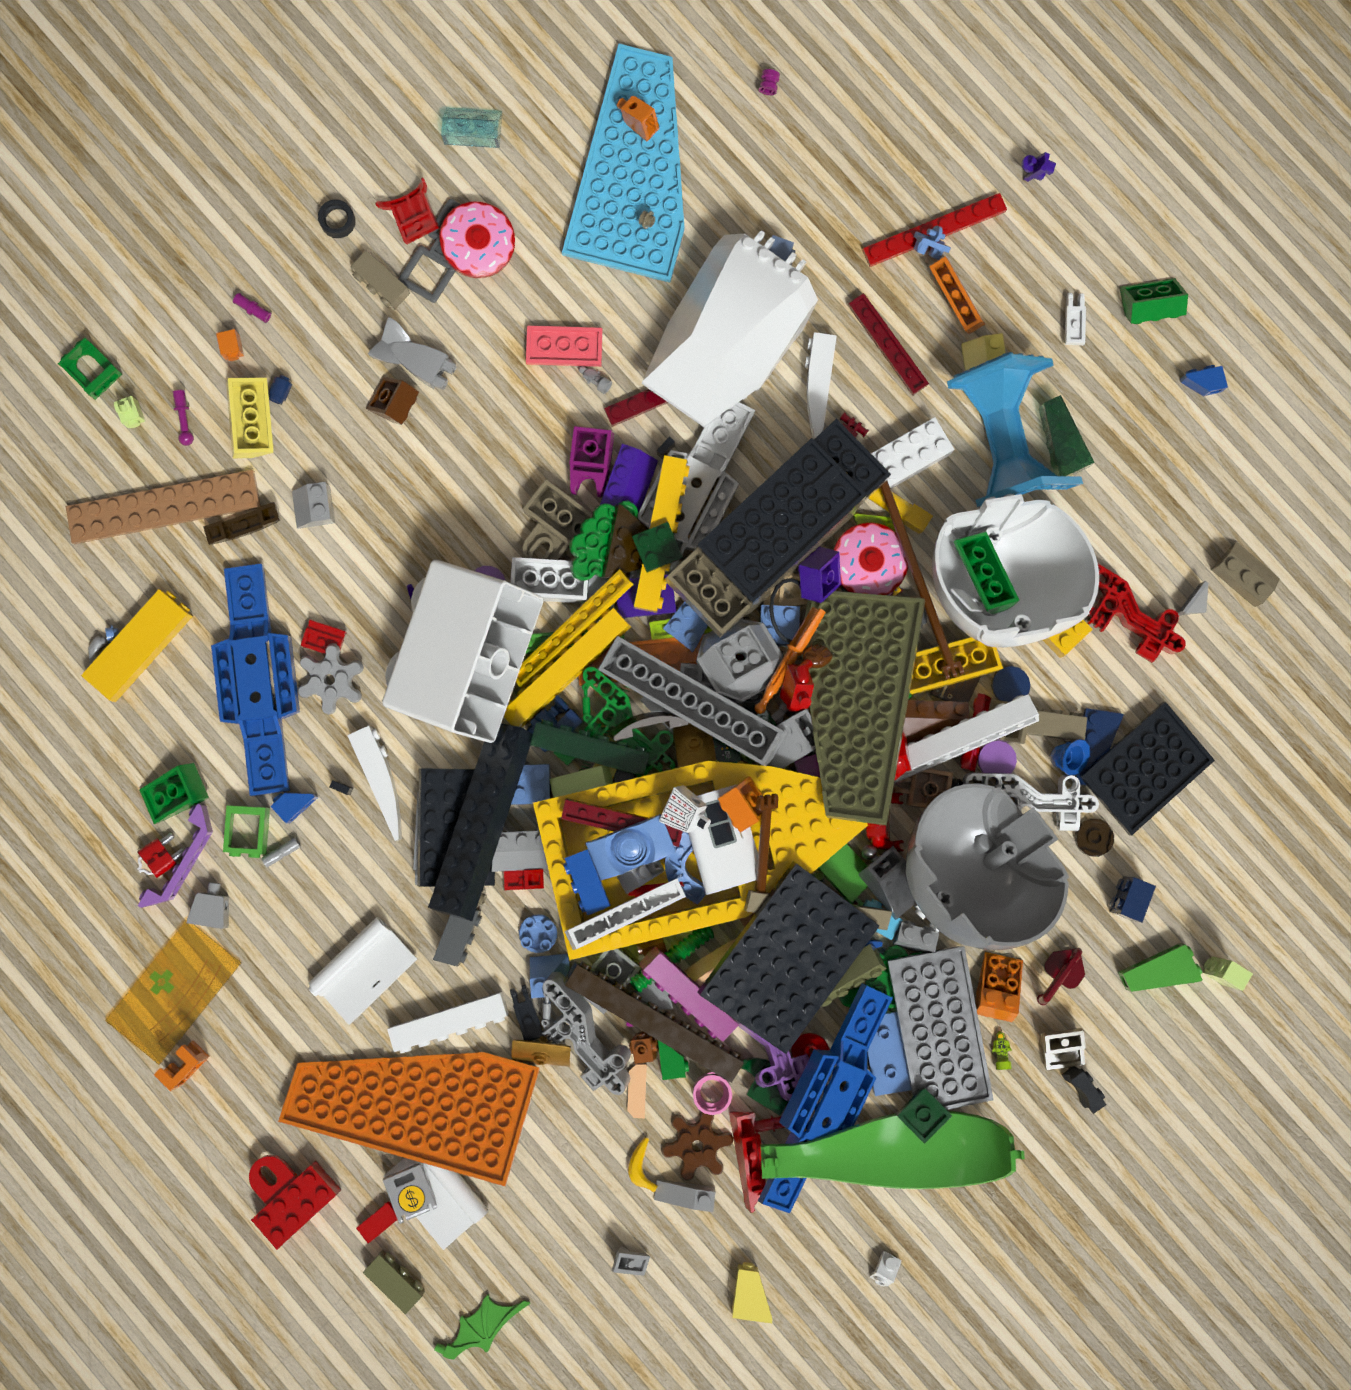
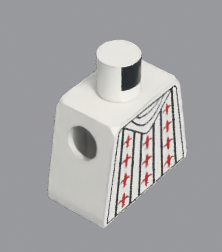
M682 785L673 788L659 822L689 833L695 831L697 827L705 831L709 827L711 820L703 816L707 807L706 804Z

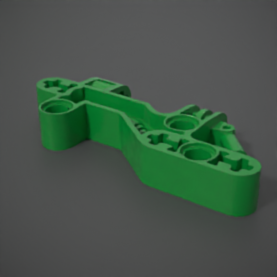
M588 667L583 672V679L585 681V684L582 685L584 690V697H582L583 720L588 724L583 731L586 732L588 730L591 737H596L595 741L597 742L609 727L617 726L621 722L633 717L629 696L596 667ZM596 671L595 676L598 679L602 676L604 680L596 687L594 679H587L589 676L587 672ZM605 682L612 686L611 692L607 694L601 691V685ZM590 686L607 701V704L596 717L591 715L590 697H588L587 691ZM615 689L619 691L616 693L617 696L620 698L622 696L625 697V705H617L618 700L614 696L612 700L609 698ZM605 710L613 712L614 717L612 720L608 721L603 718ZM598 717L603 723L607 724L606 728L603 729L601 723L597 724L595 722ZM635 728L632 729L633 737L622 739L638 753L627 766V769L637 778L646 776L653 767L659 772L668 771L669 769L667 768L665 770L662 769V763H654L660 758L661 754L664 756L661 759L665 763L671 762L670 770L675 769L673 759L665 753L673 743V735L670 731L660 730L650 740L639 729ZM663 733H667L670 736V741L666 744H662L659 741V737Z

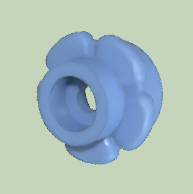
M113 625L105 628L107 641L111 643L119 634L118 628H113Z

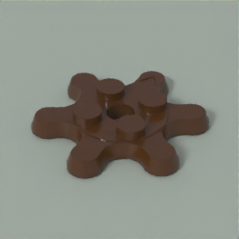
M701 1112L699 1120L694 1124L688 1123L682 1115H675L671 1120V1125L676 1129L678 1137L672 1143H665L661 1148V1152L666 1158L677 1156L682 1159L683 1167L680 1175L686 1181L693 1179L696 1169L701 1166L707 1167L713 1175H720L723 1172L724 1166L717 1158V1152L722 1147L731 1146L733 1136L729 1132L716 1133L713 1131L712 1122L714 1115ZM696 1140L703 1143V1148L699 1151L692 1148V1143Z

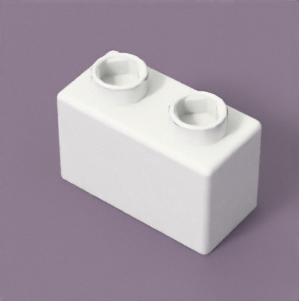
M433 560L430 563L426 577L416 585L411 599L413 614L400 651L391 658L385 674L387 688L382 700L383 706L452 733L489 743L494 742L543 605V597L507 581L444 561Z

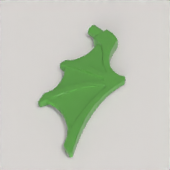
M488 1294L483 1298L481 1306L474 1314L468 1317L461 1315L459 1320L460 1330L452 1344L448 1343L447 1347L437 1343L434 1351L452 1360L471 1347H480L485 1352H488L495 1336L503 1325L519 1311L530 1305V1302L523 1300L513 1306H500L492 1302Z

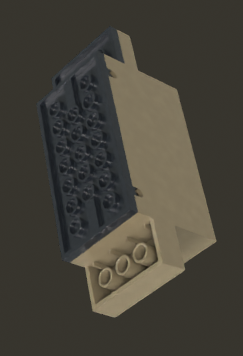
M836 418L815 439L811 438L703 538L697 544L695 551L666 577V583L721 638L741 618L745 619L770 596L776 585L783 579H788L799 568L801 562L819 546L821 547L843 527L853 517L860 505L888 480L891 473Z

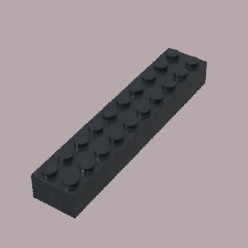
M501 723L495 741L492 743L484 741L428 908L446 915L473 921L534 734L526 729Z

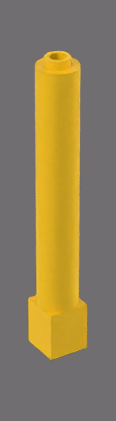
M879 488L868 499L888 511ZM892 492L903 524L918 534L922 533L933 515L915 503L911 504Z

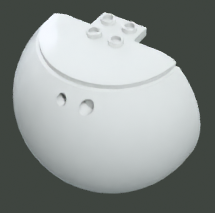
M1008 494L1001 498H987L979 510L960 512L946 518L934 547L932 557L933 582L942 607L949 618L963 632L990 647L1021 646L1057 635L1087 617L1096 600L1099 586V569L1092 545L1080 526L1062 509L1054 504L1051 505L1050 501L1033 500L1024 502L1022 494ZM987 532L1020 601L1009 610L1000 612L995 616H986L981 612L969 611L950 591L952 588L964 590L971 598L979 597L954 544L955 540Z

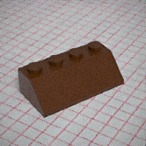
M908 700L903 728L907 744L919 742L929 734L935 735L945 727L956 726L964 719L970 720L968 702Z

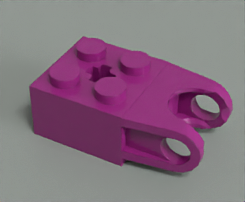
M574 426L569 463L572 495H577L580 485L584 480L592 479L596 483L597 497H603L611 467L614 433L612 430ZM594 445L596 450L591 453L588 449Z

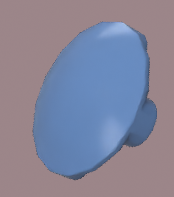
M541 914L526 918L519 930L521 945L534 953H543L550 950L557 939V928L554 922L549 917Z

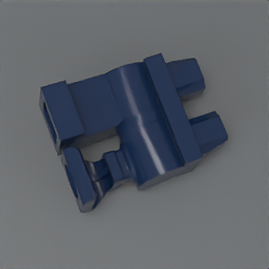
M559 695L555 697V705L549 710L543 709L530 722L531 725L527 729V731L534 734L533 739L542 733L543 730L547 731L546 739H543L538 744L544 752L557 747L564 741L562 736H569L584 723L578 714ZM567 712L559 721L556 720L557 715ZM544 731L543 734H542L544 738H545V736H546V732H545V731Z

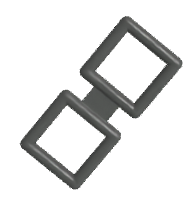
M453 199L447 201L436 218L439 228L451 209L461 205ZM439 229L428 234L430 238L436 240L431 249L429 250L420 245L398 278L408 289L432 303L437 302L456 272L447 263L442 254L440 234L437 233ZM422 255L448 269L433 294L408 280Z

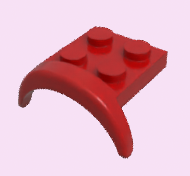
M421 178L418 187L409 194L395 200L377 201L375 203L379 209L392 210L402 239L407 245L439 229L426 195L427 184L424 178Z

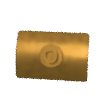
M691 723L673 728L678 768L705 761H716L713 736Z
M541 1036L539 1042L516 1039L512 1041V1060L531 1062L537 1065L548 1064L570 1067L571 1046L547 1043L545 1036Z

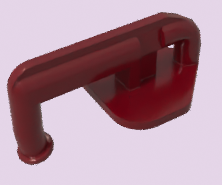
M1081 948L1051 953L1044 964V970L1053 978V981L1044 994L1038 995L1037 1002L1040 1005H1046L1061 985L1067 989H1074L1081 983L1085 977L1081 956L1083 951Z

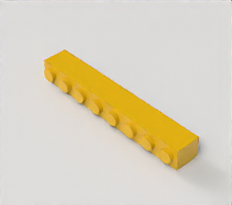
M664 455L650 529L668 522L672 532L677 534L679 522H675L677 514L681 515L683 503H679L680 496H684L686 484H683L684 477H688L690 470L686 459ZM671 563L648 573L642 564L634 604L635 609L655 613L658 612V608L662 609L664 598L661 597V592L666 590L667 583L664 577L665 572L670 570Z
M607 609L601 615L602 619L598 623H592L587 628L588 632L584 636H578L573 641L574 645L570 649H564L559 654L560 658L557 661L550 662L545 667L546 671L543 674L536 675L531 680L532 684L529 687L522 688L517 693L518 697L508 702L504 718L511 725L523 728L614 643L617 636L621 637L632 627L616 609Z

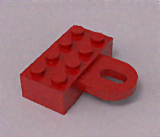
M276 1155L263 1156L252 1165L249 1172V1183L266 1206L251 1221L275 1249L278 1250L327 1205L341 1189L317 1161H314L298 1176L281 1157ZM263 1166H267L276 1175L277 1182L275 1184L269 1183L261 1174Z

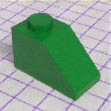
M658 1040L662 1080L686 1078L685 1072H689L688 1060H684L683 1054Z

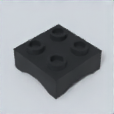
M1072 1066L1061 1074L1065 1081L1071 1083L1076 1088L1080 1103L1084 1108H1089L1095 1114L1107 1105L1103 1100L1105 1098L1104 1094L1092 1084L1094 1080L1087 1071L1085 1072L1082 1068L1079 1069Z

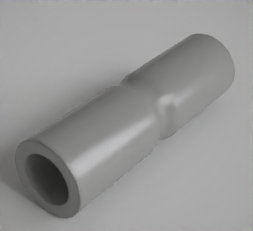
M295 837L261 859L264 865L269 867L284 856L301 848V845Z

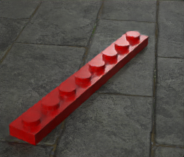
M998 193L867 246L862 251L869 267L914 250L917 241L914 237L916 231L928 235V229L940 226L943 230L942 233L946 237L1003 214L1007 211V207L1001 194Z

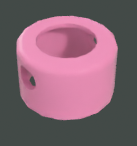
M714 1072L704 1073L698 1077L693 1086V1099L697 1108L709 1115H716L725 1111L732 1099L730 1083ZM708 1080L718 1081L724 1091L722 1098L715 1103L706 1102L700 1093L703 1083Z

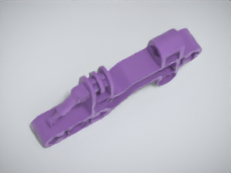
M737 1021L743 1031L765 1047L771 1067L758 1071L755 1077L757 1085L765 1088L777 1084L781 1097L789 1101L793 1093L788 1094L787 1090L792 1088L795 1090L798 1078L801 1077L809 1061L808 1054L791 1059L789 1051L787 1054L783 1053ZM764 1072L770 1076L768 1084L762 1080ZM791 1079V1082L784 1084L783 1081H788Z

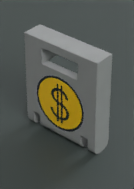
M421 1163L383 1178V1183L399 1224L404 1222L402 1217L404 1214L408 1221L429 1212L428 1204L430 1203L433 1210L437 1208ZM413 1173L415 1179L397 1186L395 1179Z

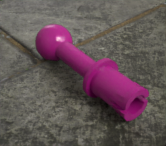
M185 390L172 391L175 403L174 411H178L181 428L178 440L182 445L189 446L193 443L194 436L188 429L186 410H189V407H187Z

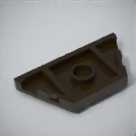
M616 505L602 578L612 577L619 569L624 573L642 569L643 562L632 536L649 529L622 505Z

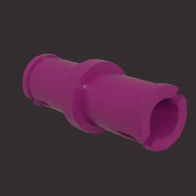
M241 293L235 295L233 303L246 310L248 315H254L264 323L270 320L272 313L260 307L258 302L249 300L241 295Z

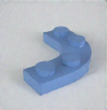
M683 831L679 847L674 846L676 852L665 857V871L669 882L674 879L683 882L684 886H681L686 898L698 905L706 893L703 883L694 878L685 867V862L693 851L689 834Z

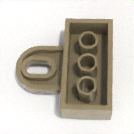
M545 480L523 508L524 514L537 523L523 544L524 557L535 559L533 557L535 550L541 543L547 542L550 544V549L542 559L560 560L569 548L571 538L580 533L582 522L585 519L592 518L593 514L548 480Z

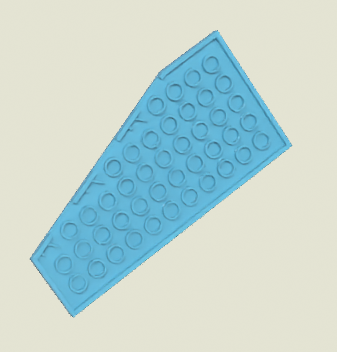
M618 44L564 242L562 256L671 283L685 230L673 58ZM631 96H636L655 109L659 130L647 142L624 122L622 112L617 108V103L621 98H625L628 101ZM645 210L648 212L653 211V216L655 217L654 225L647 229H644L639 224L640 215Z

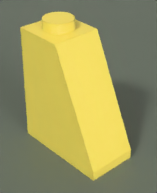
M744 1262L743 1265L738 1264L732 1318L772 1324V1315L758 1267L748 1262Z

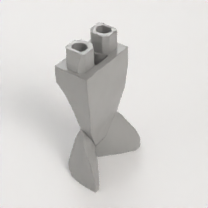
M390 317L386 322L381 341L368 353L371 358L379 361L402 364L410 373L432 389L436 387L444 390L448 380L442 377L443 372L446 371L452 375L457 368L456 364L445 353L426 345L413 343L400 324Z

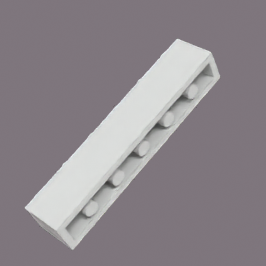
M498 992L392 1026L387 1030L393 1051H400L401 1054L412 1050L411 1047L419 1045V1048L430 1044V1040L437 1039L438 1042L448 1039L449 1034L455 1032L456 1035L467 1033V1029L475 1027L476 1030L485 1027L486 1023L493 1021L494 1024L502 1022L509 1013L503 993Z

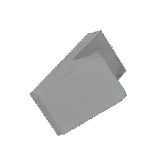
M621 1246L617 1251L611 1271L614 1273L644 1276L650 1256L646 1253L630 1252L624 1246Z

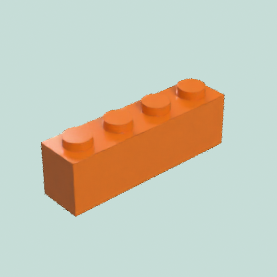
M945 256L929 266L964 330L971 334L984 326L985 323L948 258Z

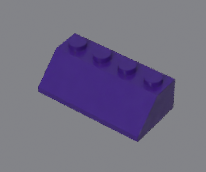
M622 444L600 505L610 504L615 506L619 502L629 501L637 507L639 513L658 460L637 448Z

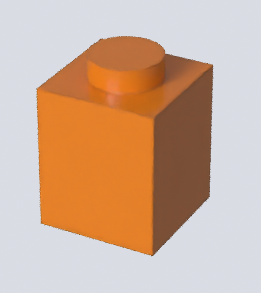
M235 329L216 333L220 354L225 360L236 361L239 357L244 356L240 335Z

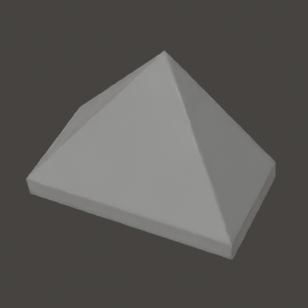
M1204 581L1196 587L1178 611L1179 616L1206 613L1208 582Z

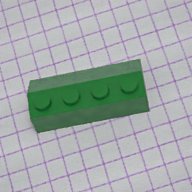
M987 532L954 541L987 612L992 615L1009 610L1020 601Z

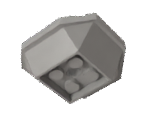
M740 619L721 638L714 631L704 635L696 662L713 691L742 704L766 690V686L782 661L783 654L764 623ZM742 654L745 660L738 661L735 655Z

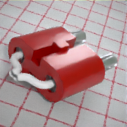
M169 833L161 840L155 838L137 851L140 855L138 858L139 867L137 868L140 873L154 874L158 878L177 865L175 861L182 856L184 849L181 848L173 855H170L164 847L165 844L174 839L172 833ZM141 859L147 864L151 872L141 869Z

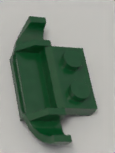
M745 1058L741 1069L748 1071L756 1077L758 1071L769 1068L771 1065L767 1059ZM765 1072L762 1074L764 1083L768 1084L770 1081L769 1074ZM754 1079L746 1093L747 1096L779 1116L788 1101L781 1097L777 1084L763 1088L757 1085ZM791 1079L788 1081H783L784 1084L791 1082ZM793 1088L787 1090V1093H788V1094H791V1093L794 1092V1089H793Z

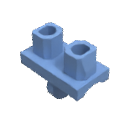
M940 226L928 229V235L915 232L914 237L917 241L914 250L924 255L928 246H931L932 248L928 255L939 260L944 252L949 253L951 247L945 245V242L940 240L945 239V234L942 233L943 230Z

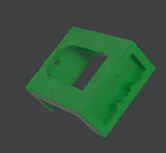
M86 338L78 341L69 353L64 354L61 357V361L57 363L94 400L103 394L122 375ZM86 355L94 358L105 369L92 382L77 367L78 360Z

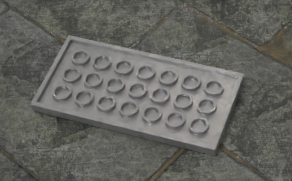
M961 945L936 950L935 952L887 960L912 1096L924 1086L946 1110L993 1101L965 946Z

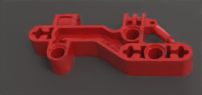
M1098 564L1099 574L1103 575L1106 581L1105 583L1099 581L1098 589L1103 595L1096 607L1092 606L1089 611L1087 624L1090 625L1092 623L1094 628L1099 627V631L1103 632L1113 616L1116 615L1123 627L1142 638L1135 653L1150 663L1157 659L1162 650L1168 654H1176L1183 651L1186 646L1184 638L1173 632L1179 620L1178 613L1173 609H1168L1159 613L1155 620L1142 613L1128 582ZM1117 585L1120 586V588H1119L1120 592H1117V589H1118V588L1116 587ZM1106 600L1112 603V609H1108L1105 606ZM1165 614L1170 616V623H1167L1165 621Z

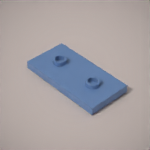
M897 1012L885 1013L867 1051L870 1072L876 1077L873 1084L875 1096L911 1090Z

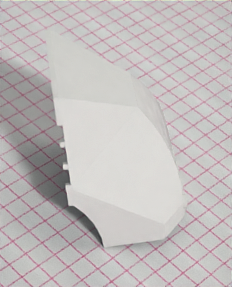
M762 230L754 240L746 234L724 235L713 247L668 322L642 381L644 386L703 427L720 417L726 410L733 408L742 399H746L755 390L757 391L761 388L784 354L803 331L818 301L809 278L800 272L805 266L806 261L802 259L797 267L794 268L791 266V263L794 262L797 254L792 252L785 262L769 251L775 241L772 237L768 239L764 246L759 244L765 235V232Z

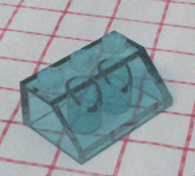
M446 107L442 118L441 130L444 145L500 148L502 111Z

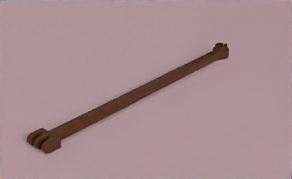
M887 480L880 489L920 598L925 600L924 608L946 665L941 667L944 679L948 680L950 679L948 671H950L952 677H956V668L959 675L964 674V670L960 661L954 662Z
M776 793L772 795L767 794L764 797L763 795L757 796L756 808L762 811L756 891L762 893L766 892L772 809L778 808L779 797Z

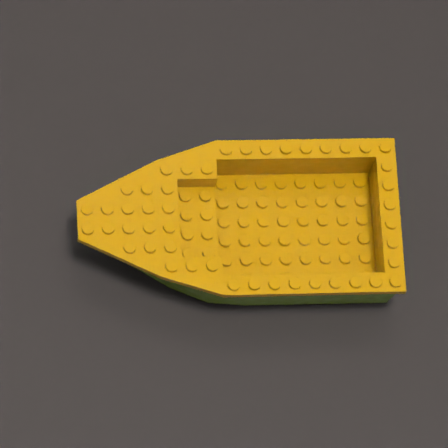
M705 761L533 803L569 960L745 918L754 913L745 911L744 906L748 890L756 891V880L705 895L698 905L684 897L573 950L564 931L630 901L635 896L626 894L617 876L604 879L601 882L611 906L587 915L586 912L582 913L578 903L581 898L579 893H574L571 886L573 878L571 874L567 875L563 863H566L565 858L587 850L586 842L614 831L561 819L566 798L651 818L659 814L662 815L674 787L684 785L698 796L737 785L750 776L763 796L776 793L779 797L778 808L772 809L766 880L767 893L773 890L793 861L811 874L867 827L868 824L827 818L820 777L772 766L765 767L762 765ZM761 820L750 826L758 853ZM692 851L685 862V867L694 878L702 882L695 854ZM664 857V858L660 859L659 861H660V863L662 864L663 868L665 869V857ZM666 871L643 885L669 882Z

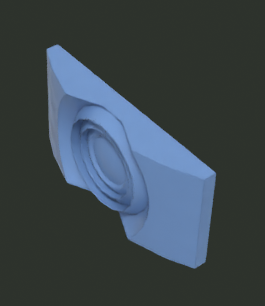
M661 814L586 842L600 880L624 874L634 868L653 863L676 852L666 825L659 822Z

